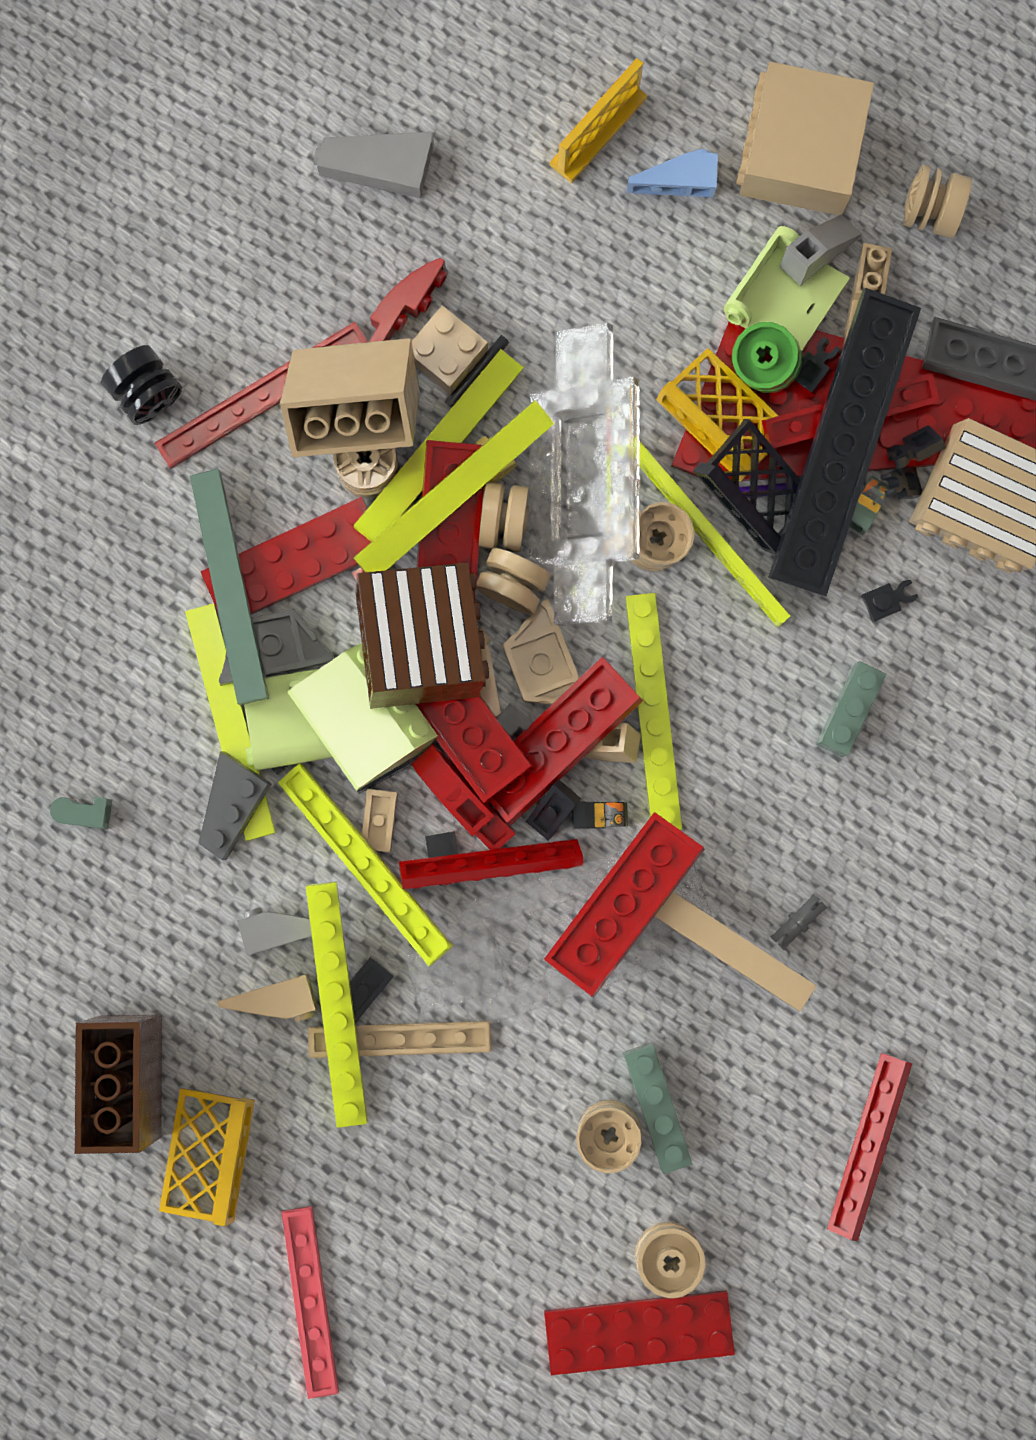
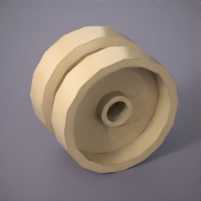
M486 483L479 547L495 548L498 544L500 531H504L503 546L505 550L521 552L523 534H526L529 506H527L529 487L513 485L510 489L508 503H503L504 487L502 483Z
M492 548L486 561L488 568L492 572H482L476 582V590L486 597L518 612L534 615L540 599L533 591H545L551 579V574L539 565L506 550Z
M672 1221L660 1222L646 1229L638 1239L635 1250L636 1267L648 1289L656 1295L666 1298L683 1297L695 1290L703 1279L706 1263L704 1251L692 1231L684 1225ZM669 1255L674 1260L666 1262L664 1258Z

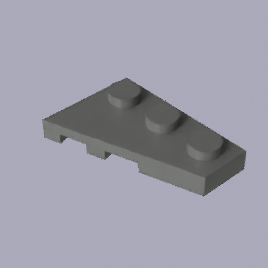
M220 751L199 839V844L221 860L228 859L272 783L225 751Z

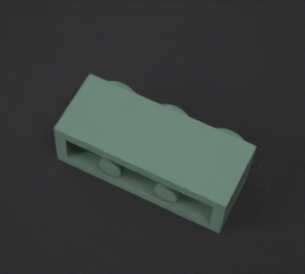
M861 661L853 665L816 745L842 758L849 755L887 675L886 673Z

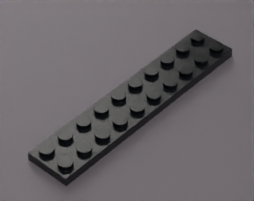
M868 288L862 289L768 578L821 596H827L921 311L920 307Z

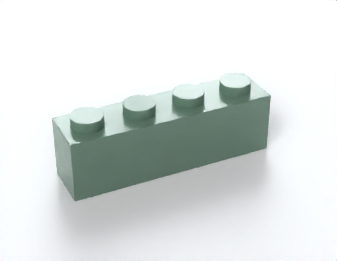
M648 1043L624 1051L625 1062L662 1173L666 1174L693 1165L654 1045Z

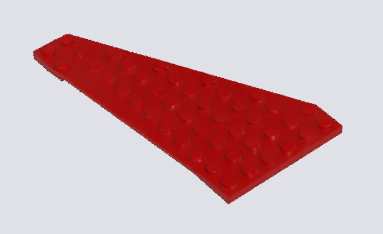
M729 321L716 356L736 374L732 363V351L738 336L745 328L732 324ZM816 330L802 351V358L807 352L815 356L817 345L824 337L831 341L826 347V353H831L836 346L843 350L845 338ZM770 354L765 355L764 362L766 360L769 363L773 357ZM906 355L897 382L933 373L940 402L885 417L868 471L897 469L894 460L889 461L886 450L894 445H903L902 438L929 425L943 439L945 444L953 424L968 418L1036 449V401L922 369L923 360ZM840 357L828 363L827 366L833 372L815 395L796 380L788 388L776 393H762L751 387L749 388L778 416L825 403ZM711 365L708 375L715 376V367ZM704 382L701 395H716V382ZM721 382V396H736V387L732 383ZM701 401V410L706 415H717L716 402ZM721 402L722 415L737 416V403ZM742 403V416L758 417L757 408L752 403ZM722 422V430L727 435H731L737 428V422ZM685 430L671 467L698 477L693 470L700 462L707 463L713 455L692 434ZM747 430V432H746L743 436H752V435H751V434L748 432V430ZM814 437L774 448L798 477L802 475ZM743 442L744 449H752V443ZM941 451L920 462L913 458L905 467L934 466ZM769 455L758 464V470L769 469ZM719 462L718 465L722 468V470H723L724 472L728 471V470ZM777 473L776 479L787 478L784 473ZM758 474V480L769 479V474ZM747 475L741 482L750 481V475Z

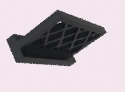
M744 419L707 463L700 462L693 472L758 546L764 551L776 555L793 503V494L797 490L794 489V486L798 487L800 478L752 421ZM748 430L752 435V449H741V437ZM759 453H767L770 456L769 469L758 470ZM733 454L732 471L724 472L718 464L726 455ZM740 454H751V470L740 471ZM777 473H784L787 476L786 489L776 490ZM758 474H769L768 490L757 491ZM740 475H750V491L742 492L739 489ZM786 494L785 510L774 511L775 495ZM768 495L767 511L759 512L756 509L757 496ZM785 515L784 527L777 533L774 529V516Z

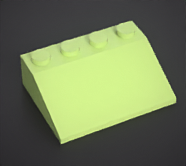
M362 643L343 652L288 691V694L356 791L425 751L438 736L416 704L370 709Z

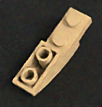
M863 243L844 330V344L862 289L868 288L885 294L892 248Z

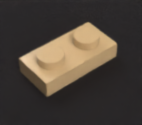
M367 789L362 835L375 851L391 852L397 792Z

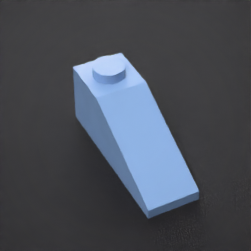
M705 149L687 152L628 178L627 193L714 197L717 187L718 153H711Z

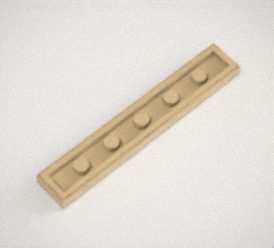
M674 892L655 915L657 919L799 1012H801L816 988L815 984Z
M490 1021L356 1025L359 1056L491 1052ZM324 1026L308 1027L309 1058L327 1057Z

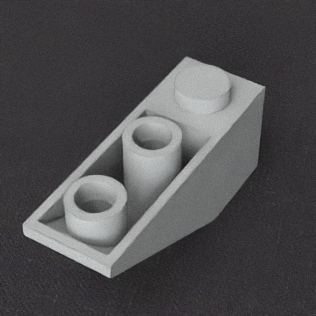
M839 215L807 230L787 246L780 267L801 286L860 238L862 233L843 215Z

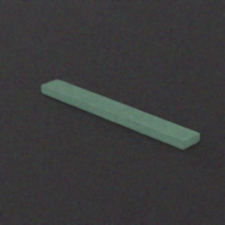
M214 469L190 475L237 704L241 706L269 699L221 471Z

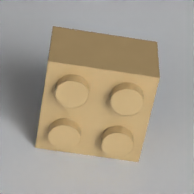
M443 305L411 341L416 368L450 395L488 351V342Z

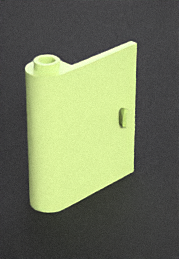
M780 226L773 233L723 309L728 321L745 329L759 322H774L785 327L798 341L800 349L803 351L848 283L850 277L826 265L800 286L780 267L786 247L800 236L793 229Z
M319 669L266 677L265 681L269 699L244 705L251 747L245 748L248 766L254 765L255 771L333 758L288 694L289 689Z

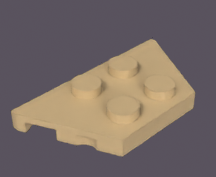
M546 599L541 603L534 615L527 618L520 628L503 644V649L523 701L552 705L579 679L550 601Z

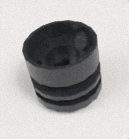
M149 345L136 347L123 354L106 370L101 380V384L115 401H121L120 408L125 414H128L127 417L134 425L147 423L165 411L178 399L183 388L177 379L173 378L174 376L169 369H163V362Z

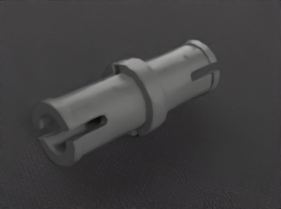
M814 894L796 913L791 912L788 915L790 919L770 936L777 942L786 934V937L778 944L781 949L785 950L802 931L805 933L809 929L808 925L827 909L823 902L819 903L813 910L811 909L820 900Z

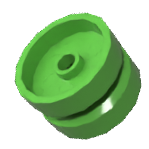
M759 322L747 327L738 336L732 351V363L736 374L749 387L762 393H776L788 388L797 379L802 368V351L798 341L785 327L774 322ZM767 354L773 357L769 363L766 360L764 362V357Z

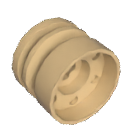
M922 165L918 174L912 180L904 205L903 226L912 227L918 215V230L923 231L929 219H933V234L953 239L967 206L972 178L951 173L944 185L941 184V169L937 168L929 181L930 166Z
M395 448L335 453L333 456L335 470L345 489L356 497L366 499L378 497L399 472ZM362 456L365 458L370 457L371 463L369 465L366 462L361 463L360 458Z
M665 502L648 505L629 521L624 530L623 546L625 553L635 566L644 571L657 572L668 569L688 554L694 541V528L689 516L678 506ZM659 535L661 541L652 544L650 538Z
M613 1099L601 1100L591 1105L581 1117L576 1136L577 1149L583 1161L592 1169L603 1173H617L630 1167L638 1157L642 1144L641 1122L635 1111L627 1104ZM610 1127L615 1128L617 1138L611 1137L609 1140H606L604 1138L605 1132L602 1130L608 1131Z

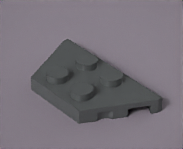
M295 609L252 617L265 677L324 665L333 660L331 653L325 649L318 640V637L303 622V619ZM227 651L222 673L219 677L220 686L233 684Z

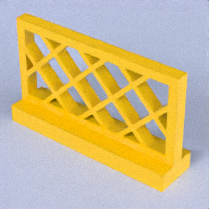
M638 58L631 63L559 144V152L550 161V166L571 184L646 101L647 95L640 90L644 63Z
M709 348L703 351L674 380L669 381L661 389L656 399L712 455L730 436L722 430V422H737L738 427L744 419H750L752 423H758V430L764 436L762 420L778 416ZM705 359L715 367V376L700 375V364ZM682 381H695V394H685L678 385ZM700 382H716V395H701ZM721 382L732 383L736 387V396H721ZM701 401L716 402L717 415H706L701 410ZM721 402L737 403V416L722 415ZM742 403H752L757 408L758 417L742 416ZM752 436L741 437V449H744L743 442L752 443ZM759 453V463L768 455L767 453ZM733 454L726 455L720 461L728 471H732ZM740 454V471L751 470V457L747 454ZM740 475L739 481L741 482L747 475Z
M180 1088L159 1208L160 1212L211 1221L214 1225L224 1227L234 1223L254 1099L236 1098ZM187 1096L197 1098L204 1108L193 1117L185 1109ZM206 1100H211L213 1102L208 1105ZM220 1102L231 1104L229 1117L220 1123L211 1108ZM207 1113L216 1127L203 1135L194 1121ZM183 1116H184V1118L186 1119L187 1122H185V1123L182 1125ZM190 1125L198 1140L186 1148L180 1140L181 1130ZM216 1131H219L225 1140L224 1147L215 1154L206 1139ZM201 1143L210 1158L198 1166L190 1151ZM178 1147H179V1149L181 1150V1153L177 1155V1151H178ZM185 1156L193 1171L181 1179L174 1168L176 1161ZM213 1161L219 1170V1176L216 1181L210 1184L201 1169ZM196 1174L205 1189L193 1197L184 1182ZM174 1178L176 1183L172 1186V1180ZM179 1186L188 1201L181 1207L168 1205L170 1192ZM207 1192L214 1201L212 1213L203 1212L196 1202L198 1198ZM191 1205L194 1210L187 1209L186 1207Z

